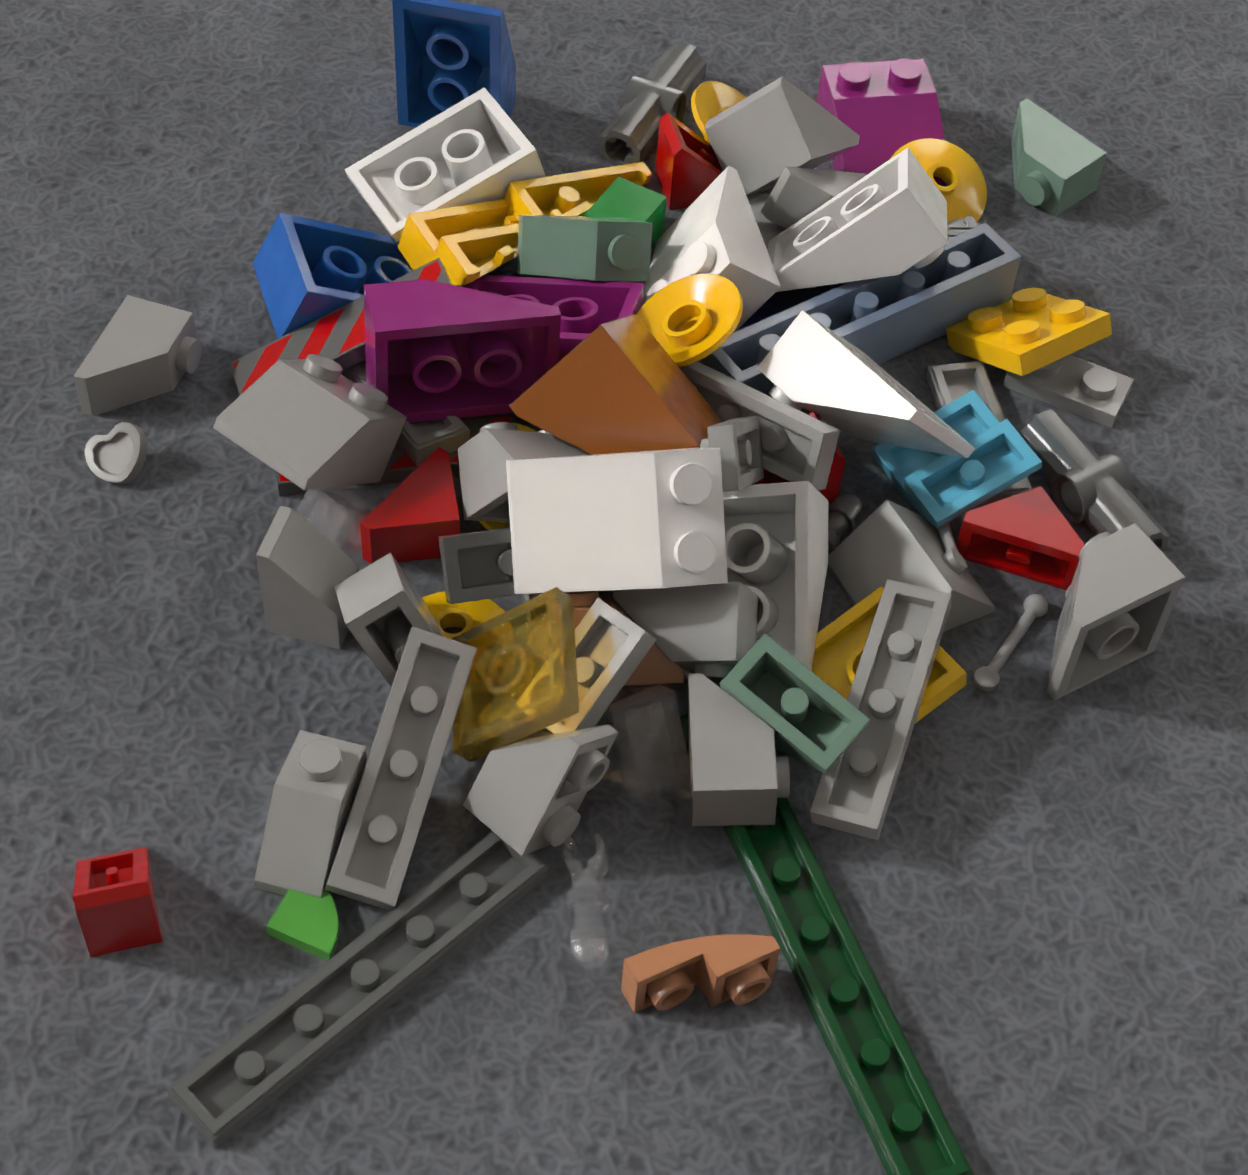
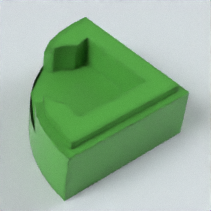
M289 889L266 925L267 935L326 961L330 960L335 955L339 940L338 913L332 896L326 890H324L321 898Z

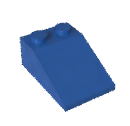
M392 0L399 125L416 128L484 87L509 117L511 116L516 104V63L503 10L449 0Z
M279 213L252 263L277 339L364 296V285L389 283L413 271L398 249L399 241L395 242L392 236Z

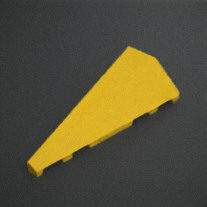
M644 162L510 182L504 199L408 214L398 249L412 270L440 258L452 284L455 286L466 285L517 257L519 215L585 217V213L618 176L642 186L650 181L653 173Z

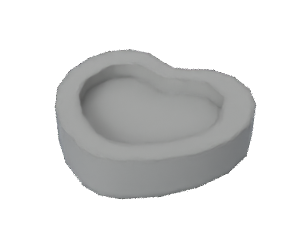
M121 422L115 425L107 435H95L89 439L85 447L86 462L90 470L97 477L112 483L130 484L136 479L146 460L147 438L139 426Z

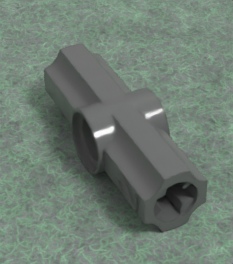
M680 42L674 48H667L646 77L635 75L631 78L624 91L619 112L599 136L598 151L606 157L610 164L618 166L642 162L658 141L659 119L667 112L680 122L682 121L688 99L706 77L707 62L698 54L696 47Z
M1053 409L1035 415L1033 420L1020 430L1019 434L1042 461V468L1039 471L1051 484L1050 490L1053 502L1056 506L1062 504L1074 518L1070 520L1073 525L1084 522L1095 535L1103 532L1113 534L1136 523L1162 552L1166 549L1170 535L1133 495V483L1130 473L1123 461L1116 455L1108 453L1099 457L1062 414H1057Z

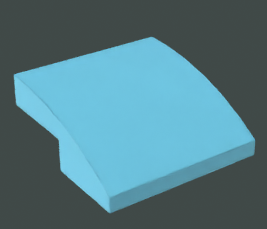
M974 390L934 412L975 448L968 458L882 443L872 448L874 460L899 492L937 529L1042 468V461L1009 420L1005 419L999 422Z

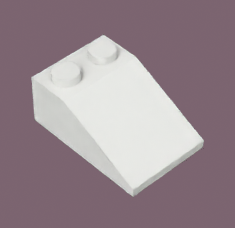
M485 87L344 169L347 177L395 242L400 241L408 214L504 199L510 182L546 177L535 147Z
M906 148L769 240L767 251L781 285L776 292L895 276L913 265L917 269L927 266L941 255L944 245L948 243L947 200L911 150Z
M728 165L657 240L650 265L649 282L646 281L644 286V296L646 302L656 292L670 283L692 275L716 274L726 277L735 284L743 300L741 319L734 330L736 332L781 285L738 172Z
M803 310L757 367L760 372L775 384L769 391V394L774 399L807 415L813 411L820 415L824 423L838 428L854 439L968 458L975 450L970 443L862 350Z
M687 448L506 460L515 594L655 589L728 583L720 448Z
M809 481L749 485L739 491L723 492L728 582L739 581L758 595L756 642L764 633L767 634L811 670L828 566V500ZM683 668L684 679H688V674L693 673Z

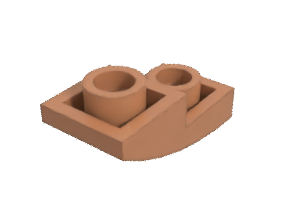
M723 934L672 942L624 959L621 991L634 1013L653 1004L657 1010L673 1008L686 1000L697 984L711 1008L729 999H732L736 1005H742L758 998L770 987L771 980L774 979L780 947L773 936L752 934Z

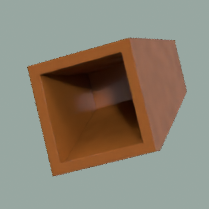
M636 314L601 324L509 405L516 416L591 455L700 448L701 440L708 438L707 427L723 422Z

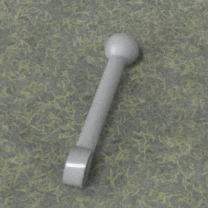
M948 522L938 528L945 551L942 558L949 568L959 574L967 568V563L957 550Z
M1031 594L1025 599L1023 603L1025 612L990 664L982 666L975 671L973 682L977 688L983 691H992L997 688L1000 680L998 673L1034 619L1040 618L1047 613L1048 602L1044 596Z

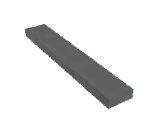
M492 831L166 1088L168 1097L216 1149L549 877V867L533 852L521 856Z

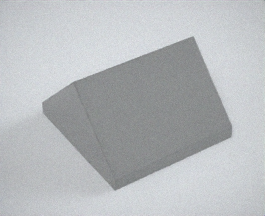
M783 76L706 122L705 127L706 134L722 171L728 165L737 170L746 196L773 189L786 166L814 169L858 145L860 135Z
M886 500L828 555V569L854 606L880 586L884 588L887 579L950 593L951 610L944 631L995 612V606L967 568L957 574L944 562L942 555L945 554L938 529L927 521L924 516L892 501Z

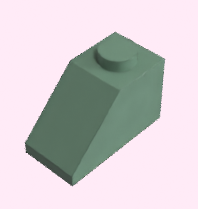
M1028 98L1020 102L1011 136L1015 189L1022 194L1029 204L1040 206L1056 217L1097 190L1107 152Z
M519 215L517 273L595 281L649 282L652 223L630 218Z
M765 633L720 682L721 689L774 729L775 749L825 774L869 725L871 720Z

